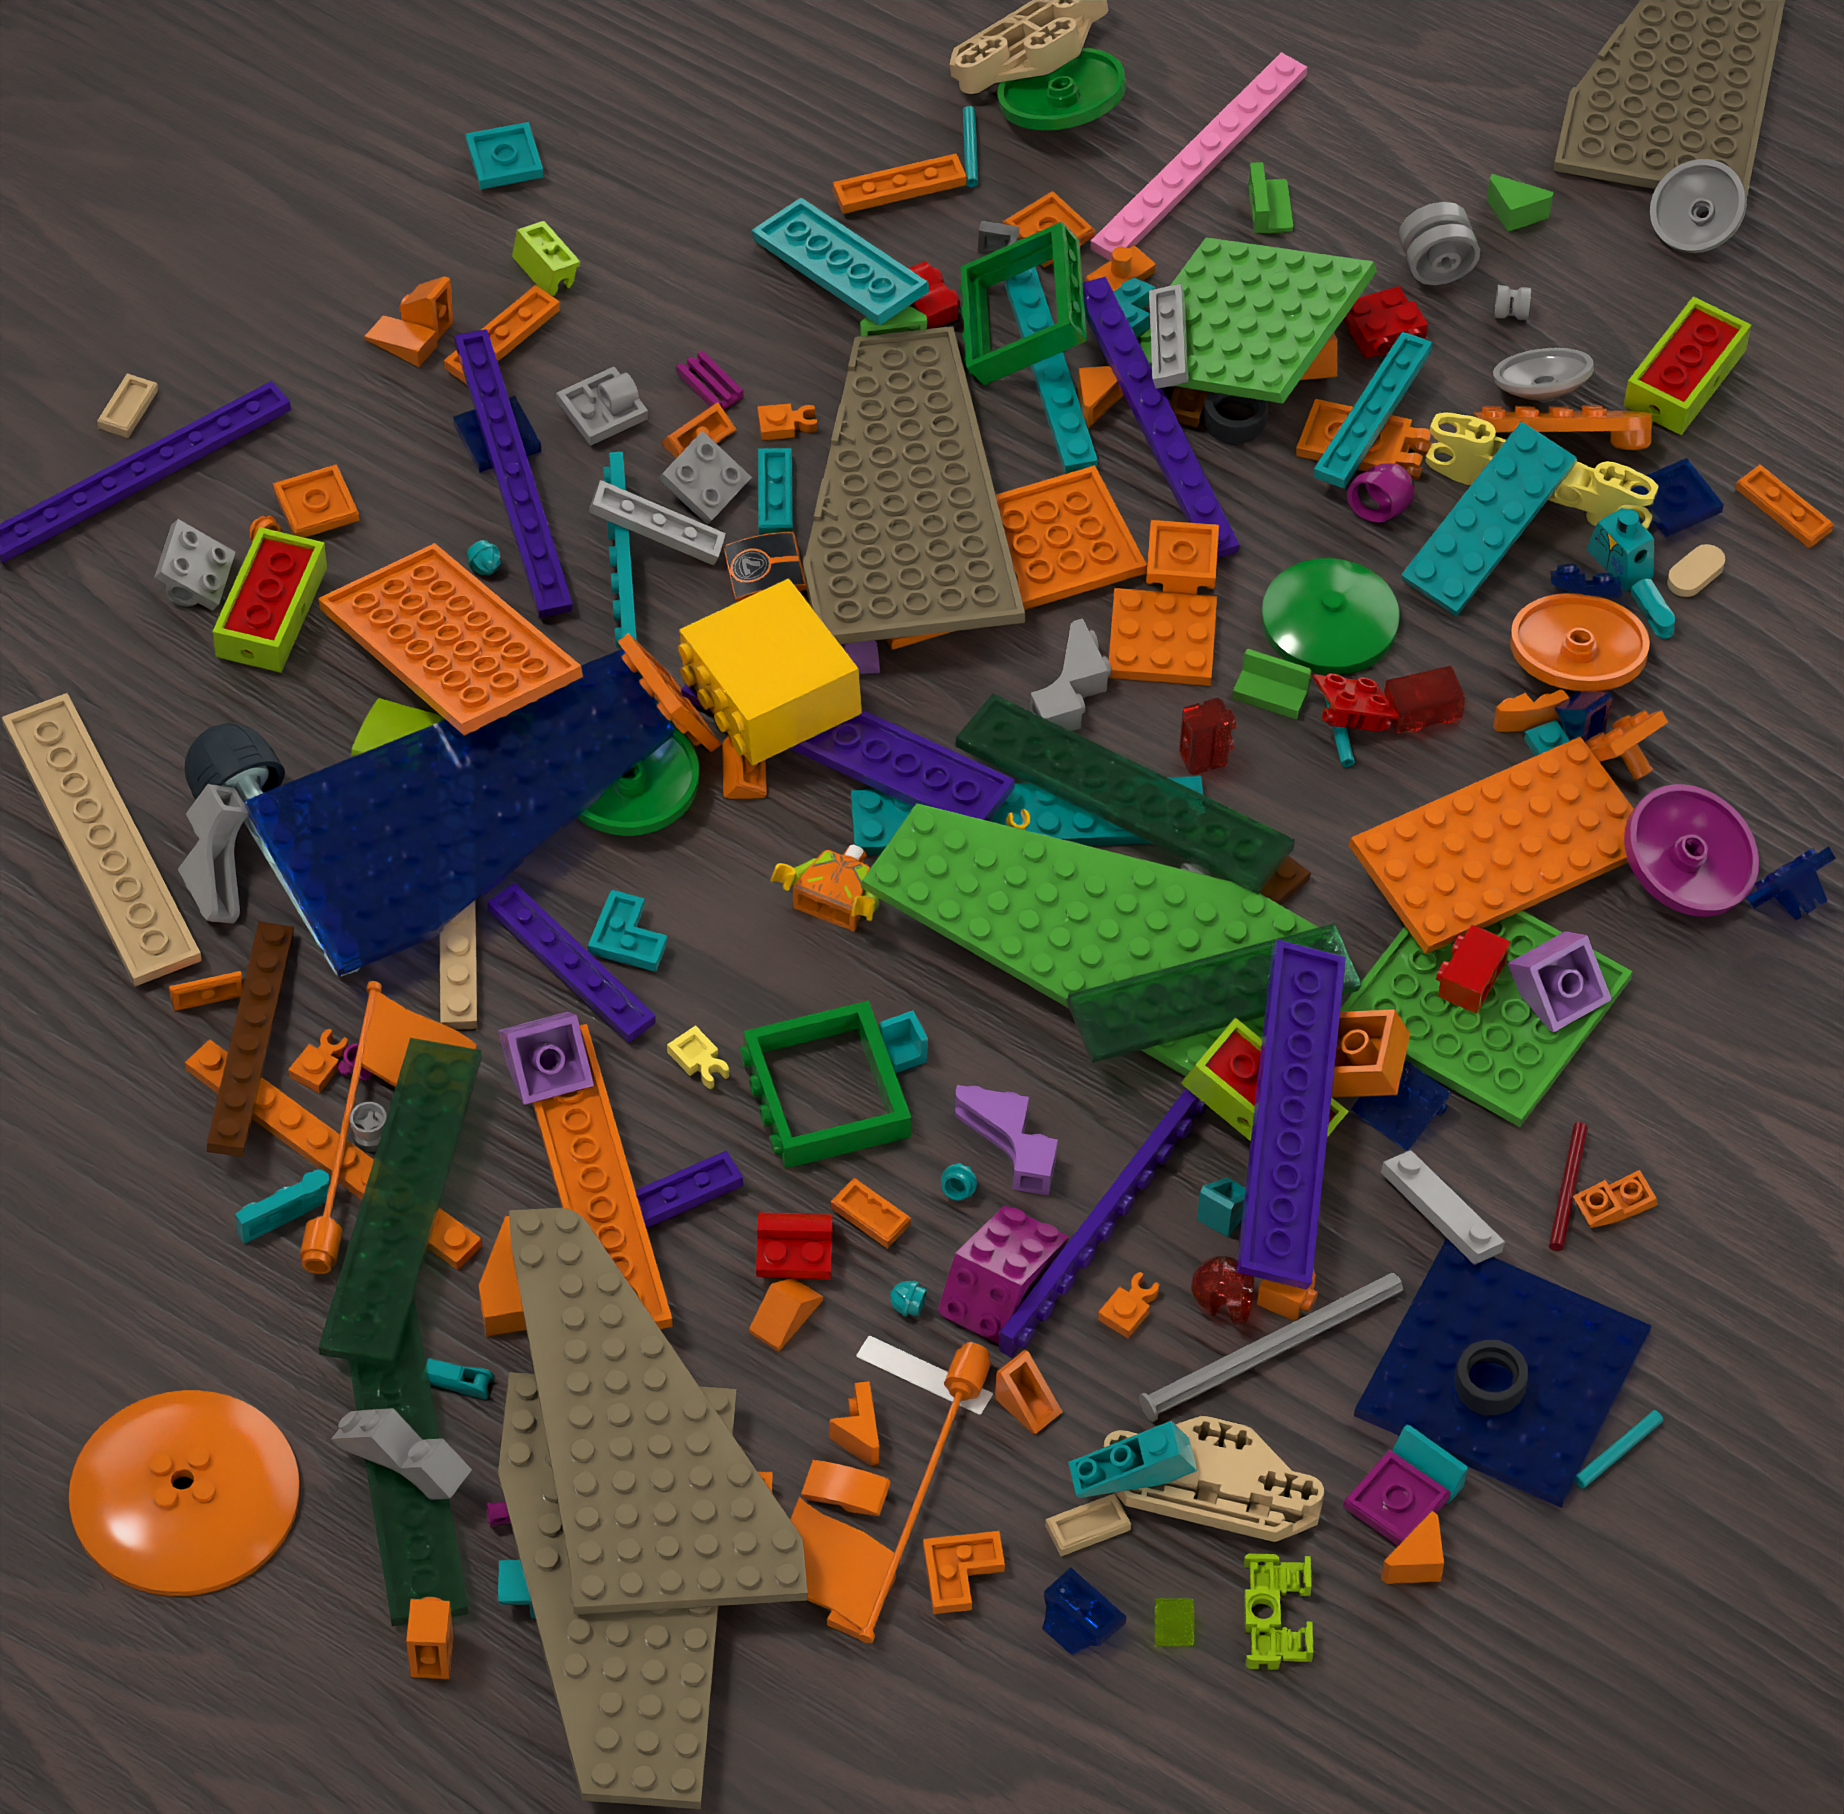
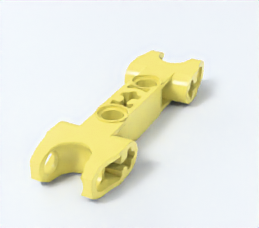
M1439 413L1435 415L1430 426V433L1439 442L1431 444L1425 462L1433 470L1452 480L1471 486L1506 440L1496 437L1494 426L1485 420L1455 413ZM1449 423L1456 427L1457 432H1446L1438 426ZM1438 453H1444L1453 458L1448 462H1440L1434 456ZM1577 462L1548 500L1587 511V520L1594 526L1601 519L1621 508L1632 509L1643 519L1644 522L1641 524L1648 531L1653 515L1643 506L1653 504L1659 486L1651 478L1630 467L1615 462H1602L1595 469ZM1635 486H1643L1649 490V493L1640 495L1630 490Z

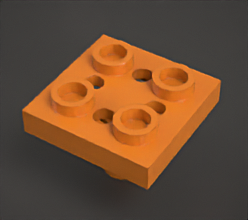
M1644 710L1632 717L1630 715L1622 717L1611 725L1612 731L1607 734L1601 732L1585 743L1599 762L1620 755L1631 773L1632 779L1637 780L1653 770L1638 743L1667 724L1668 720L1662 710L1651 714Z

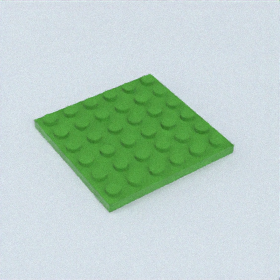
M1206 237L1170 285L1182 284L1185 294L1188 382L1175 386L1284 403L1377 273L1374 261ZM1149 328L1136 338L1152 368L1151 328Z
M1523 910L1483 928L1488 932L1511 941L1507 963L1476 1014L1438 997L1440 982L1436 981V976L1444 961L1450 962L1452 959L1451 951L1455 941L1425 954L1405 926L1340 1008V1012L1395 1009L1410 1032L1405 1063L1518 1127L1522 1126L1631 980L1633 971L1593 950L1612 1000L1552 1032L1520 996L1508 963L1560 935L1561 931Z

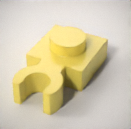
M696 1025L667 1044V1053L689 1076L699 1071L702 1083L707 1088H714V1078L710 1075L711 1073H720L725 1079L729 1077V1067L726 1062L716 1059L718 1058V1048Z

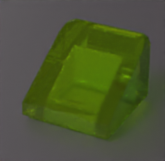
M1155 1599V1646L1194 1645L1193 1599Z

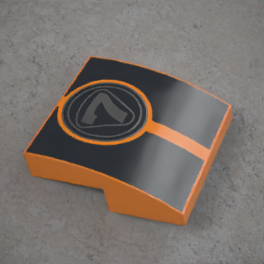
M793 532L764 534L723 546L737 602L786 579H790L799 592L807 589L796 536Z

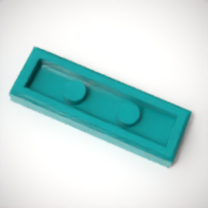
M758 448L759 535L793 532L792 448Z

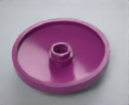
M1674 784L1663 786L1647 794L1628 817L1624 832V846L1630 867L1641 885L1655 899L1667 907L1691 916H1716L1736 907L1754 887L1759 872V854L1754 836L1742 816L1729 803L1716 794L1691 785Z

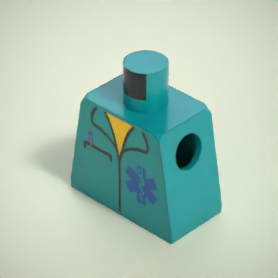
M1621 508L1597 523L1586 550L1625 592H1628L1640 580L1653 578L1654 538L1638 521L1639 515L1636 511Z

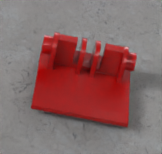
M1332 673L1327 674V676L1313 674L1312 678L1330 703L1329 708H1325L1322 713L1323 722H1327L1329 726L1344 728L1347 726L1350 729L1356 726L1358 730L1382 732L1384 729H1389L1391 718L1398 719V714L1374 680L1360 677L1358 680L1348 679Z

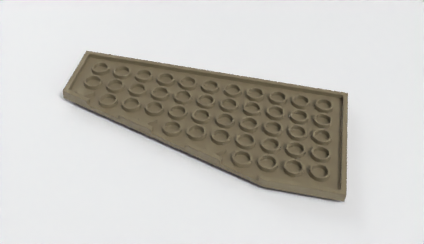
M1640 0L1625 22L1618 26L1598 53L1596 61L1577 87H1573L1570 91L1553 171L1656 189L1662 178L1675 167L1692 160L1710 159L1729 166L1742 181L1747 196L1785 0Z
M953 326L854 338L845 387L831 438L830 452L814 512L808 548L803 560V574L810 606L839 644L1025 623V610Z
M509 1372L498 1481L503 1492L552 1688L562 1718L581 1799L583 1801L701 1809L718 1606L574 1615L571 1572L535 1374ZM699 1386L733 1435L736 1389Z

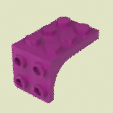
M1004 1205L955 1253L938 1307L939 1314L995 1343H999L1000 1331L1016 1312L1024 1294L1033 1281L1058 1257L1067 1245L1070 1236L1058 1231L1056 1227L1050 1224L1041 1223L1025 1215L1023 1211L1017 1208H1010Z

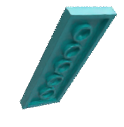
M799 198L751 230L755 242L879 326L930 292L926 280L803 198Z
M1521 421L1401 574V580L1457 617L1577 463V457Z

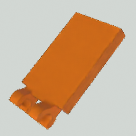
M1315 399L1296 447V456L1319 461L1353 407ZM1391 415L1357 470L1367 472L1368 469L1375 465L1394 463L1405 468L1413 480H1419L1423 467H1420L1423 460L1422 455H1427L1432 444L1429 442L1432 436L1430 430L1426 428H1413L1412 419ZM1411 448L1415 453H1408L1409 449Z

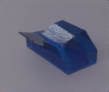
M1071 1567L1044 1591L1046 1614L1042 1629L1071 1655L1089 1646H1100L1126 1624L1127 1616Z

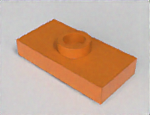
M855 1177L831 1200L832 1210L887 1249L911 1225V1217Z

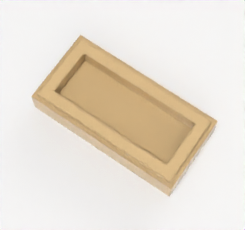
M127 373L97 420L98 429L129 438L157 394V383Z
M1116 1493L1045 1520V1526L1060 1556L1131 1530V1523Z

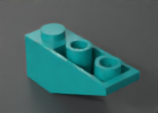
M1172 1421L1068 1462L1075 1493L1078 1498L1163 1485L1197 1471L1190 1439Z

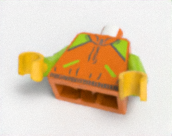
M849 845L843 855L831 850L823 851L818 858H813L795 868L779 863L775 866L770 880L772 883H783L782 888L786 891H789L791 886H793V908L853 932L861 915L866 916L867 920L872 921L873 913L879 908V898L860 888L862 880L871 868L863 863L867 856L866 852L856 845Z

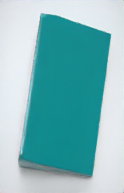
M1406 1425L1403 1428L1392 1451L1451 1492L1450 1499L1446 1503H1450L1465 1485L1467 1466L1410 1425Z

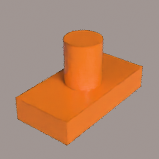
M1135 245L1130 248L1117 247L1112 252V260L1087 275L1085 282L1106 276L1114 292L1124 282L1134 277L1144 281L1156 273V263Z

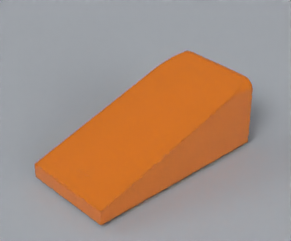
M384 315L364 336V340L417 367H420L438 347L436 331L425 326Z

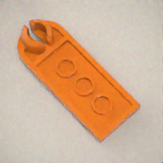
M1565 405L1549 406V411H1539L1535 409V406H1515V412H1506V410H1502L1501 406H1483L1482 412H1473V417L1491 423L1496 432H1513L1522 421L1537 432L1611 431V444L1621 450H1641L1648 448L1651 444L1652 414L1648 412L1607 411L1601 405H1583L1582 411H1573V409H1569V406Z

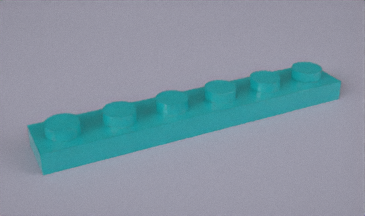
M1405 332L1400 334L1315 466L1314 478L1345 489L1432 352L1431 341Z

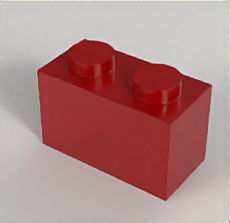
M1471 925L1465 937L1462 935L1457 937L1451 951L1453 957L1450 962L1444 961L1439 968L1436 976V981L1440 982L1438 997L1477 1014L1507 963L1511 941Z

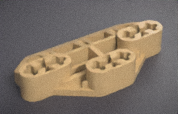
M1032 0L955 47L949 63L951 76L959 81V87L962 92L974 94L985 90L994 83L1049 74L1080 54L1091 24L1107 14V0Z
M1200 1416L1175 1424L1190 1439L1197 1468L1196 1472L1163 1485L1114 1492L1124 1505L1276 1542L1318 1525L1323 1503L1324 1487L1317 1478L1292 1471L1252 1428L1208 1416ZM1123 1430L1114 1431L1106 1437L1104 1447L1137 1435V1433ZM1219 1442L1224 1443L1223 1447H1219ZM1285 1492L1290 1493L1289 1498L1284 1497Z

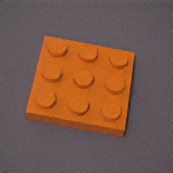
M1114 588L1109 650L1111 676H1108V678L1211 686L1217 596Z
M629 633L620 639L618 643L625 651L621 658L634 673L636 672L641 678L639 682L651 697L654 696L659 702L657 707L669 721L672 720L682 734L685 733L696 747L702 743L710 752L718 748L722 743L689 699L681 695V688L672 675Z

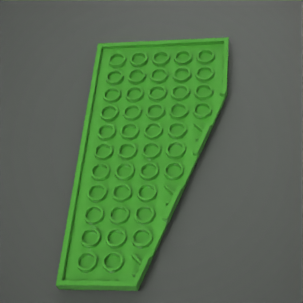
M916 803L868 871L860 887L1184 1076L1188 1075L1234 1018H1237L1262 1039L1272 947L1277 939L1331 953L1338 940L1337 937L1243 884Z

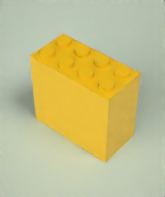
M786 579L679 629L681 644L678 645V652L683 660V667L680 668V673L685 684L688 687H694L703 708L712 711L720 731L723 733L727 731L736 752L740 756L744 754L752 766L862 714L859 668L790 579Z

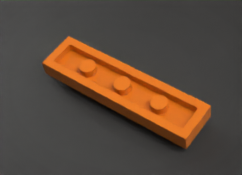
M955 153L833 182V193L842 214L965 186L967 176Z
M535 285L481 330H488L497 362L559 312L560 301ZM456 350L444 360V369L467 384Z

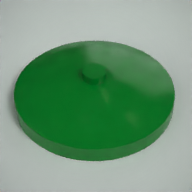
M1082 48L1076 58L1049 74L1000 82L997 95L1002 114L1015 125L1034 130H1060L1088 123L1109 112L1122 99L1127 85L1124 68L1116 57L1101 50Z
M1318 558L1295 564L1284 570L1272 581L1263 599L1261 622L1267 641L1277 654L1286 661L1310 668L1313 673L1327 675L1332 673L1344 675L1366 669L1387 654L1397 636L1399 607L1396 597L1388 584L1370 569L1347 560Z
M643 714L606 716L581 728L565 745L558 764L559 790L565 805L571 813L591 828L621 836L652 833L675 822L692 804L699 785L698 758L687 737L676 727L661 719Z

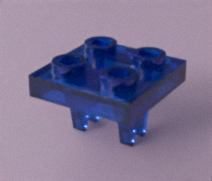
M1830 847L1825 848L1819 853L1812 848L1756 882L1754 885L1757 891L1746 898L1753 909L1775 897L1795 920H1799L1802 917L1799 907L1808 914L1816 909L1814 898L1820 905L1827 902V897L1816 871L1835 860L1836 857Z

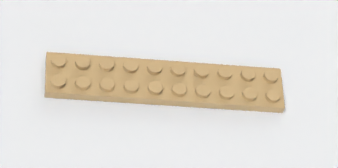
M68 693L3 716V726L134 986L202 961L201 953Z

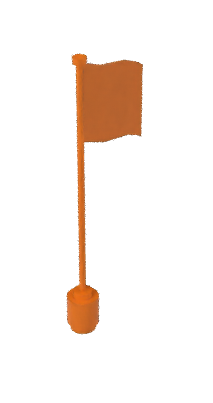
M375 981L368 982L366 988L369 997L324 1214L306 1223L300 1251L302 1267L314 1274L329 1273L337 1262L343 1230L330 1217L361 1067L391 1085L432 1101L447 1109L461 1120L463 1118L477 1044L455 1029L409 1011L381 994L382 985Z
M967 1342L955 1352L944 1381L946 1389L954 1399L895 1553L865 1532L820 1513L807 1504L800 1496L790 1520L803 1538L808 1590L807 1600L828 1610H834L860 1629L858 1638L864 1643L871 1644L875 1638L873 1629L960 1402L977 1398L982 1390L991 1361L989 1360L990 1352L980 1344Z

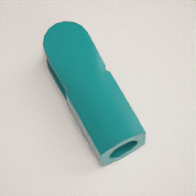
M1643 579L1635 583L1631 588V596L1644 617L1647 618L1654 634L1660 639L1672 637L1674 634L1675 615L1665 604L1663 597L1652 580Z
M428 1358L423 1373V1384L486 1400L489 1396L488 1384L494 1381L495 1375L484 1368L461 1366ZM465 1377L474 1379L473 1384L464 1382Z

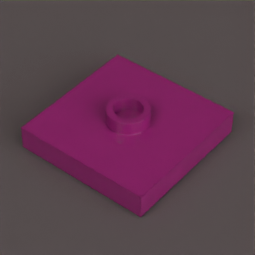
M1389 1449L1344 1500L1343 1508L1399 1546L1431 1511L1437 1513L1450 1499L1451 1492Z

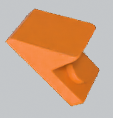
M870 1381L858 1382L854 1386V1398H848L849 1417L830 1419L829 1437L833 1442L871 1467L879 1466V1441Z

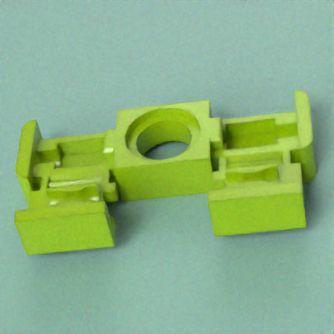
M1247 1554L1243 1568H1250V1589H1245L1244 1621L1245 1633H1251V1655L1246 1656V1667L1248 1669H1259L1260 1664H1267L1268 1670H1277L1280 1667L1281 1657H1283V1661L1312 1662V1622L1307 1621L1306 1627L1301 1628L1298 1632H1291V1629L1287 1632V1627H1282V1630H1280V1592L1281 1596H1286V1591L1299 1592V1596H1310L1311 1556H1305L1304 1563L1281 1562L1279 1565V1557L1276 1554ZM1258 1562H1265V1564L1258 1565ZM1300 1573H1303L1304 1588H1301ZM1257 1604H1265L1273 1610V1614L1269 1618L1260 1619L1252 1613V1608ZM1302 1636H1305L1306 1651H1302Z

